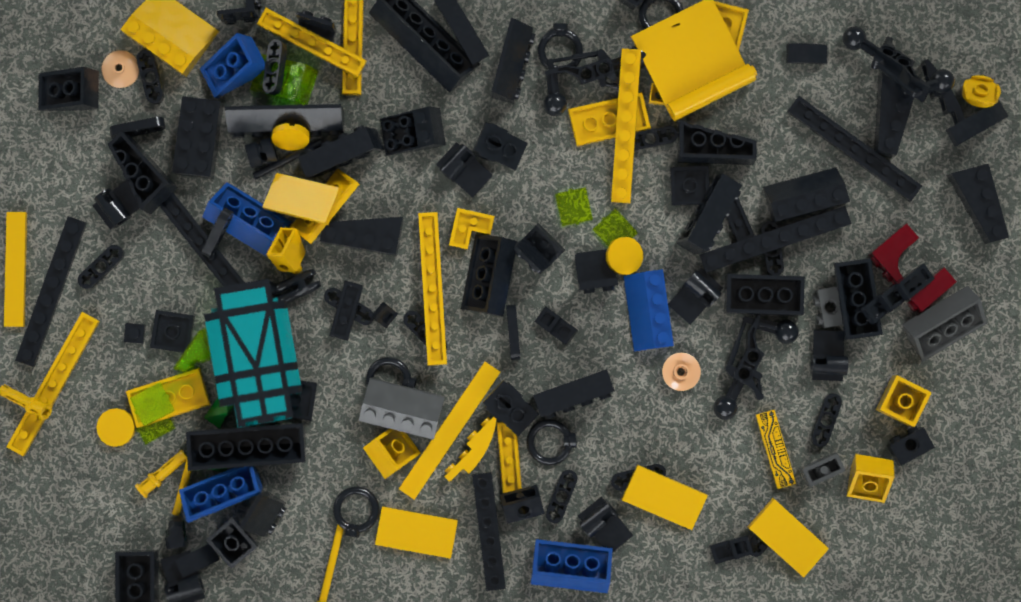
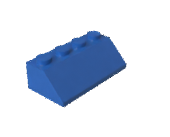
M228 182L208 201L202 218L215 224L219 214L225 207L233 211L234 216L226 232L266 257L280 227L288 228L291 224L290 220L277 212L265 210L262 207V203Z
M663 269L623 276L634 352L674 346Z
M255 466L232 468L182 488L179 492L186 521L189 523L256 496L262 492L263 486Z
M536 539L531 584L608 593L613 548Z

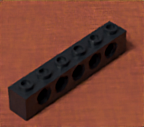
M492 472L472 474L486 591L506 589Z

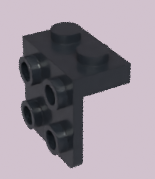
M246 0L245 8L216 11V14L226 25L236 24V21L244 20L246 23L255 22V19L260 18L259 9H262V1Z
M306 10L302 12L297 11L296 17L299 20V25L331 42L334 41L337 30L334 23L331 22L332 19L324 16L320 18L314 17L313 13Z
M539 223L513 246L516 255L524 259L532 271L539 274L551 266L565 251Z
M607 249L575 254L579 291H584V294L595 293V289H603V292L613 291L614 287L618 286L616 274L609 268L606 262Z

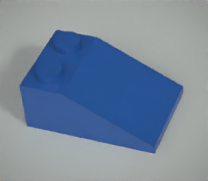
M236 33L200 68V71L214 98L218 99L255 79L265 69L266 63L253 38Z

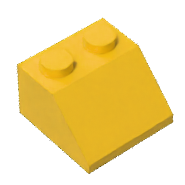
M388 429L363 447L384 479L421 454L407 433Z
M855 454L850 470L847 497L885 503L894 480V460Z

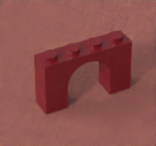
M907 223L902 225L869 253L872 264L876 268L879 266L883 271V277L888 282L892 281L893 284L902 278L898 268L900 255L919 239ZM945 267L940 268L934 273L933 277L935 279L908 300L907 305L911 310L922 312L957 282Z

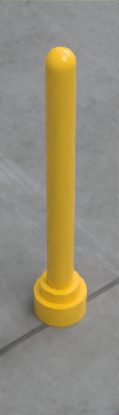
M338 524L320 598L317 602H327L344 531Z

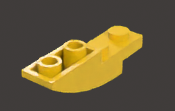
M488 416L480 424L483 428L478 433L474 430L467 437L469 440L467 445L472 450L469 452L466 449L458 457L460 461L456 465L452 463L445 470L447 474L444 477L449 482L462 469L469 474L482 459L494 434L497 420L495 417L491 419Z

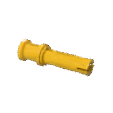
M6 384L0 387V396L22 406L27 413L35 414L43 421L51 415L52 406L50 404H44L36 397H28Z
M181 449L154 473H149L144 481L135 485L144 498H147L148 494L156 487L159 488L166 477L186 462L187 455Z

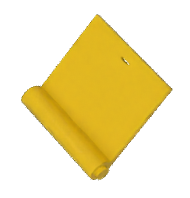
M703 0L631 36L635 47L646 53V56L643 58L644 65L669 115L674 121L756 80L757 71L755 67L744 63L714 0Z

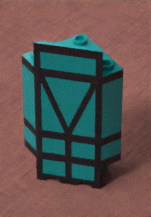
M269 279L215 287L214 293L217 308L211 309L212 313L204 314L220 407L234 405L238 428L294 418L290 395L302 393L287 302L278 301V298H272Z

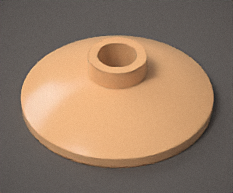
M123 50L110 53L102 63L103 78L109 85L116 88H125L132 85L139 75L136 57ZM118 65H122L121 71L116 70Z
M676 353L665 361L662 375L665 383L670 388L677 391H686L698 383L701 369L698 361L692 355ZM679 368H682L684 370V374L682 376L678 375L677 370Z

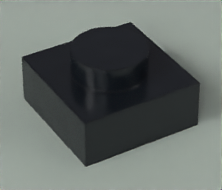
M382 302L371 317L387 328L398 313Z
M125 323L124 342L144 344L146 325Z

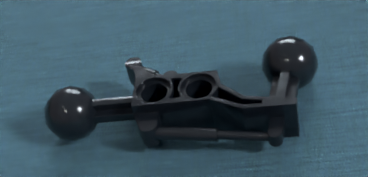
M849 27L843 33L842 40L848 49H862L873 56L871 68L882 71L894 82L900 84L903 90L910 94L911 97L916 98L922 103L925 102L928 93L933 91L947 93L954 87L955 78L946 69L935 71L930 81L924 82L916 75L913 69L915 61L896 50L892 44V37L887 36L883 46L879 48L867 40L865 31L860 27Z
M603 49L568 57L548 59V70L543 72V75H546L548 95L543 101L544 110L551 116H559L565 112L567 101L559 93L557 73L564 72L575 77L579 85L598 80L601 87L607 86L619 90V79L615 74V70L621 67V57L611 60ZM641 51L640 68L645 67L643 58L646 56V53ZM598 58V61L580 67L562 65L554 68L553 64L568 60ZM601 63H605L608 66L605 74L599 71ZM583 69H587L590 72L587 80L581 77ZM605 77L613 83H607Z
M755 315L754 319L743 317V323L737 340H735L728 363L724 368L727 374L734 380L727 394L719 397L713 406L714 413L719 419L730 420L737 414L738 406L736 399L744 385L753 392L756 400L764 398L761 385L762 374L756 371L764 353L757 347L756 330L759 329L775 334L779 342L790 344L797 340L799 336V329L795 322L783 320L775 323L760 318L761 315ZM746 323L751 324L746 333V349L737 366L734 367L733 363ZM751 351L757 355L755 362L748 360L747 356ZM742 368L748 372L746 379L739 377V371ZM752 377L757 379V385H755Z

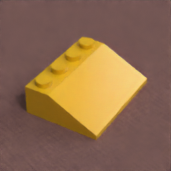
M145 0L120 29L128 37L152 52L185 77L188 76L220 32L176 0Z

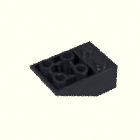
M428 106L380 118L386 156L446 146L440 108Z

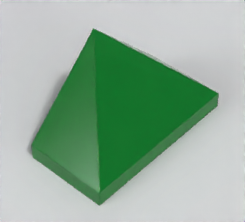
M217 398L204 418L220 429L234 409V405L220 407L219 399Z

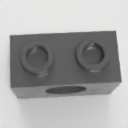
M837 287L816 290L815 295H813L814 306H818L819 313L816 314L818 325H821L822 328L843 325ZM827 302L833 305V311L831 313H828L825 310V304Z
M831 453L799 468L806 485L809 487L846 471L838 453Z

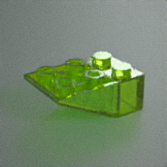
M261 54L266 63L267 55ZM286 60L282 90L274 96L263 90L265 69L252 81L251 91L296 105H308L318 70L304 63ZM278 63L272 66V72L278 69Z
M206 327L197 332L173 367L174 370L187 372L195 368V363H205L211 359Z

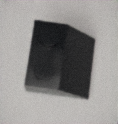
M234 516L206 539L231 569L259 546L247 531L239 528L240 523Z

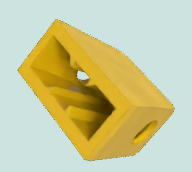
M280 227L266 254L281 272L298 274L302 271L301 262L306 251L298 229Z

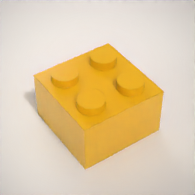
M892 375L875 410L909 427H915L932 392L898 375Z

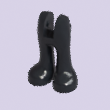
M314 269L300 272L278 283L269 281L272 297L284 290L297 286L295 290L275 297L278 298V301H286L287 304L319 289L321 282L316 281L306 285L304 280L317 274Z

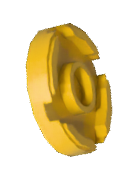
M975 75L971 79L964 81L961 92L965 101L972 106L988 108L998 102L1001 89L998 83L997 85L994 83L992 78Z
M284 123L273 128L271 140L280 149L296 151L308 146L310 134L305 127L299 124L290 126V123Z
M619 237L613 240L606 250V262L609 268L617 274H632L642 264L643 250L640 244L633 238Z
M109 409L102 413L98 419L96 426L97 434L106 445L113 447L123 446L130 442L135 434L134 419L124 409Z

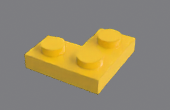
M457 208L449 246L468 250L472 231L491 235L495 216Z

